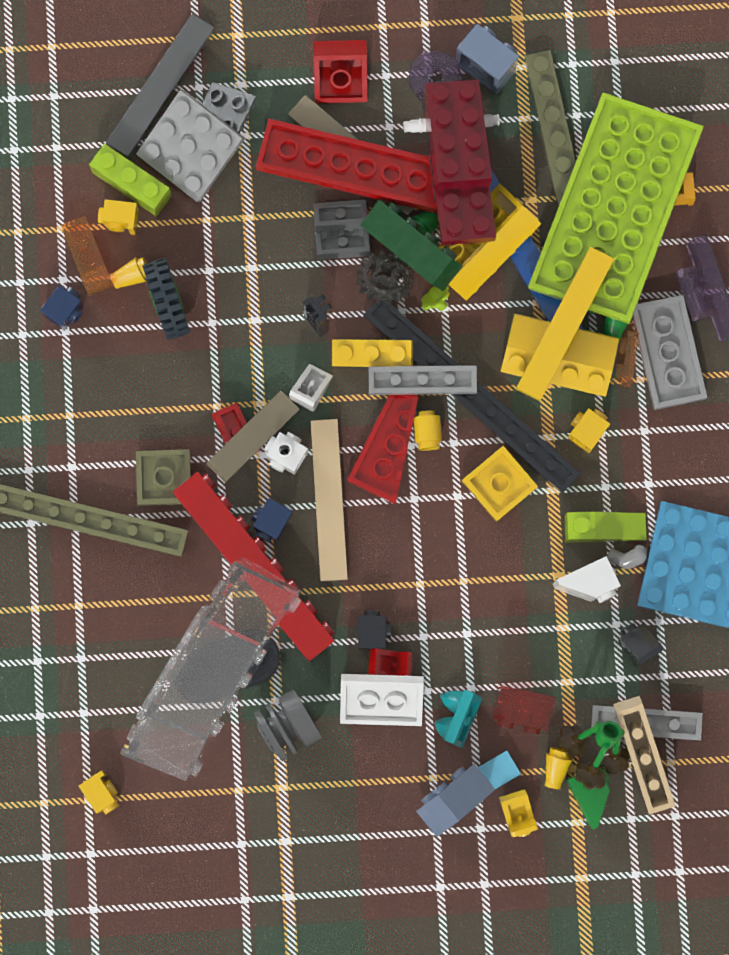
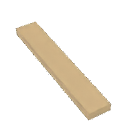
M337 419L311 421L320 581L348 580Z

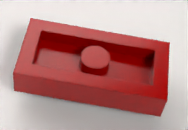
M237 403L213 412L211 415L225 444L247 424Z

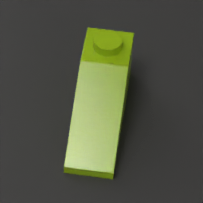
M567 512L564 516L565 543L647 540L645 513Z

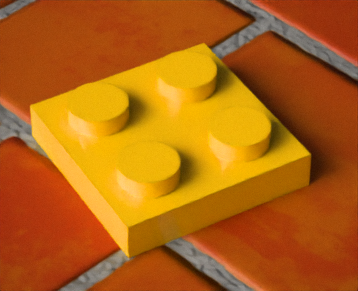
M504 446L462 479L464 485L496 522L538 488Z

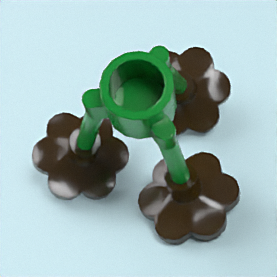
M606 721L603 724L596 722L592 728L584 732L578 725H573L572 727L564 726L560 730L561 737L558 738V745L571 758L576 755L581 757L586 754V746L589 744L588 736L596 732L595 738L600 746V750L595 761L587 762L586 764L578 763L575 766L574 778L576 781L583 783V786L587 789L592 790L595 787L598 789L604 788L607 775L600 769L601 767H604L609 774H616L618 771L624 772L629 768L630 755L628 749L623 748L621 744V738L625 731L613 721Z

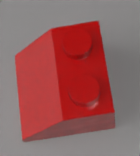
M366 40L314 41L315 103L368 102Z

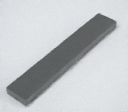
M194 14L190 16L106 141L107 146L128 159L130 158L214 32L213 26Z

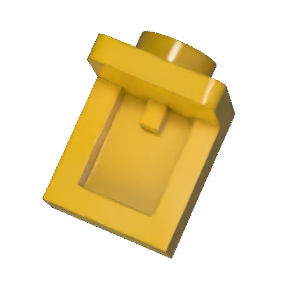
M525 789L499 797L512 837L527 836L532 831L538 830Z

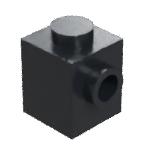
M364 611V615H358V650L376 648L385 650L386 638H391V622H386V616H380V611Z

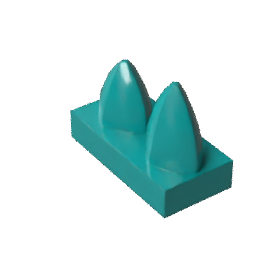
M464 690V692L448 691L440 694V698L444 705L455 715L454 717L441 718L435 721L434 724L438 733L445 741L463 748L483 698L468 690Z

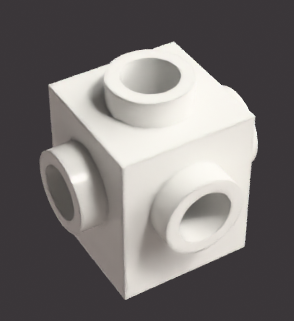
M289 432L286 435L279 433L277 438L272 436L265 447V450L268 452L266 457L270 460L268 465L281 473L285 469L295 475L308 454V448L300 444L301 439ZM283 450H289L287 455L280 454Z

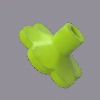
M435 286L432 287L421 298L422 308L424 310L437 308L439 311L446 309L448 304L445 300L450 295L449 287L447 286L444 291Z

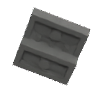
M366 199L313 203L317 260L370 256L369 233L360 226L367 216Z

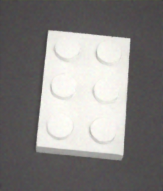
M341 674L340 724L422 726L424 676Z

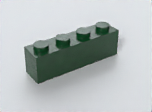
M378 200L360 226L429 283L444 291L463 267V265L455 260L458 255L447 246L443 249L437 245L440 240L428 231L423 234L419 230L421 225L410 216L407 219L402 217L403 210L392 202L387 205Z

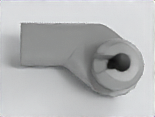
M636 545L633 550L624 554L611 548L607 558L609 562L622 568L631 569L643 564L647 558V550L644 546Z

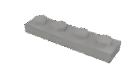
M477 366L369 367V395L477 394Z
M592 706L591 728L596 722L603 724L606 721H613L620 726L614 707ZM644 709L653 737L701 740L702 713Z

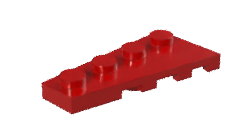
M389 395L347 482L396 505L418 402L417 395Z

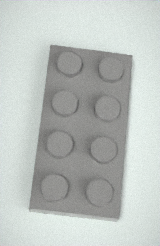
M679 295L637 304L632 318L653 409L658 410L707 399L684 296Z

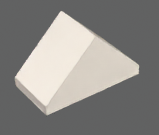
M309 364L289 393L290 400L314 412L333 375Z

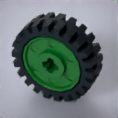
M166 258L142 265L150 295L166 339L170 340L189 334L190 329L183 311V304Z

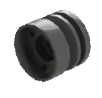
M294 689L278 698L282 708L281 711L277 712L269 703L265 705L271 717L266 719L260 709L253 712L256 717L257 728L264 741L282 762L288 759L282 747L288 745L292 753L296 754L298 752L294 740L297 738L306 747L322 738Z

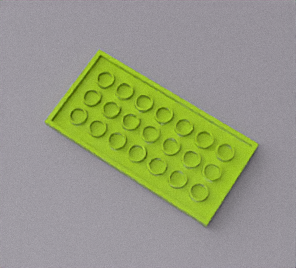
M603 92L528 289L563 300L589 248L592 247L614 258V261L588 310L630 324L704 126Z

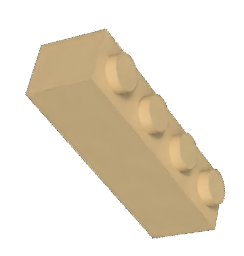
M640 696L613 704L620 727L625 731L623 736L649 815L675 807Z

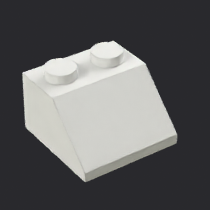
M607 556L563 576L553 583L556 590L590 602L597 599L599 603L617 595L615 590L621 586Z

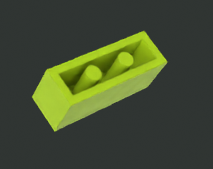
M106 144L101 147L89 164L93 174L156 217L172 197L169 187Z

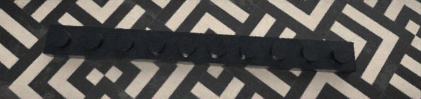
M382 295L363 314V317L389 340H413V362L418 366H460ZM478 381L477 394H450L561 494L581 474Z

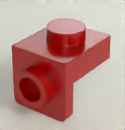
M370 649L368 675L411 676L412 652Z

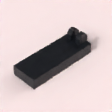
M324 295L319 296L315 300L310 296L302 302L304 317L319 337L328 332V320L325 314L333 309L330 303L323 308L319 307V305L327 300Z

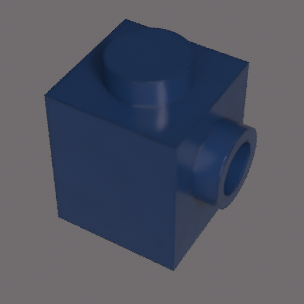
M59 285L40 311L43 316L65 331L71 322L75 323L81 317L84 305L79 300L81 295L69 286L67 289H64Z
M268 498L264 507L259 506L252 517V521L255 522L253 528L257 530L256 536L269 543L271 539L278 542L293 515V511Z

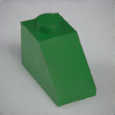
M607 773L605 778L606 784L602 789L596 787L592 790L587 789L583 786V783L576 781L574 776L566 780L591 830L599 826L610 791L607 784L611 783Z

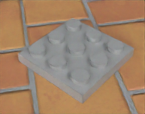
M180 90L136 154L196 202H201L245 137L185 90Z

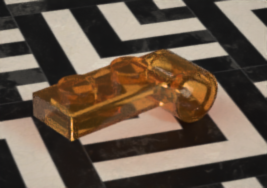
M86 216L60 225L88 296L113 287Z

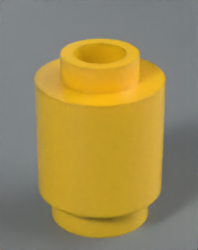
M435 411L418 412L419 416L414 417L415 444H418V450L430 451L440 449V442H442L440 416L435 415Z

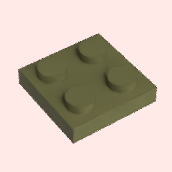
M190 449L136 451L138 506L181 504L173 494V491L191 477Z

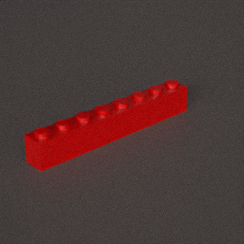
M196 472L176 488L173 494L308 662L334 642L331 637L335 634L326 621L321 624L314 615L318 611L309 600L303 602L297 594L301 590L292 579L286 581L280 573L284 569L276 559L269 560L263 552L267 548L258 537L254 539L250 537L246 532L250 527L241 516L237 518L233 516L229 511L233 506L224 495L220 497L216 495L212 490L216 485L207 474L201 476L199 472Z

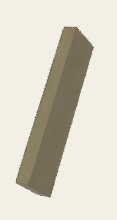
M280 391L206 464L226 483L300 409Z

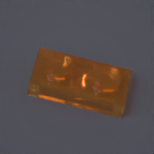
M628 331L625 338L620 339L618 353L623 354L622 364H617L615 380H619V388L630 389L632 386L639 332Z

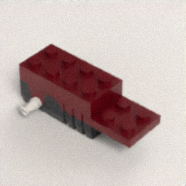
M479 79L426 83L422 99L424 119L404 121L403 128L404 133L425 132L441 246L494 242L496 240V231L490 194L492 174L485 127L499 126V114H483Z

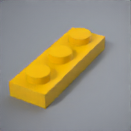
M332 339V366H413V340Z

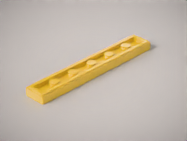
M592 247L589 248L517 385V390L541 401L614 258Z

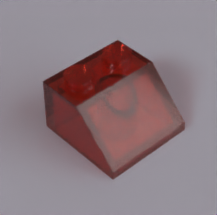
M500 686L497 692L492 720L498 721L497 726L513 729L515 724L524 726V732L540 735L541 730L547 731L556 697Z

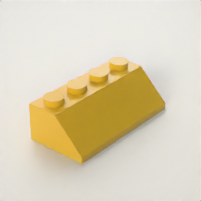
M500 183L490 193L496 240L494 242L439 245L442 249L447 246L458 255L455 260L463 265L449 283V286L466 301L478 291L479 287L541 225Z
M514 313L501 372L522 377L551 322ZM578 328L550 384L606 397L619 338Z

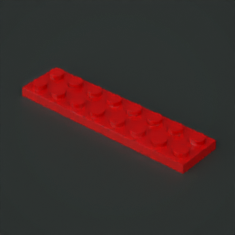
M268 119L256 163L257 171L437 213L433 194L431 165L428 156Z

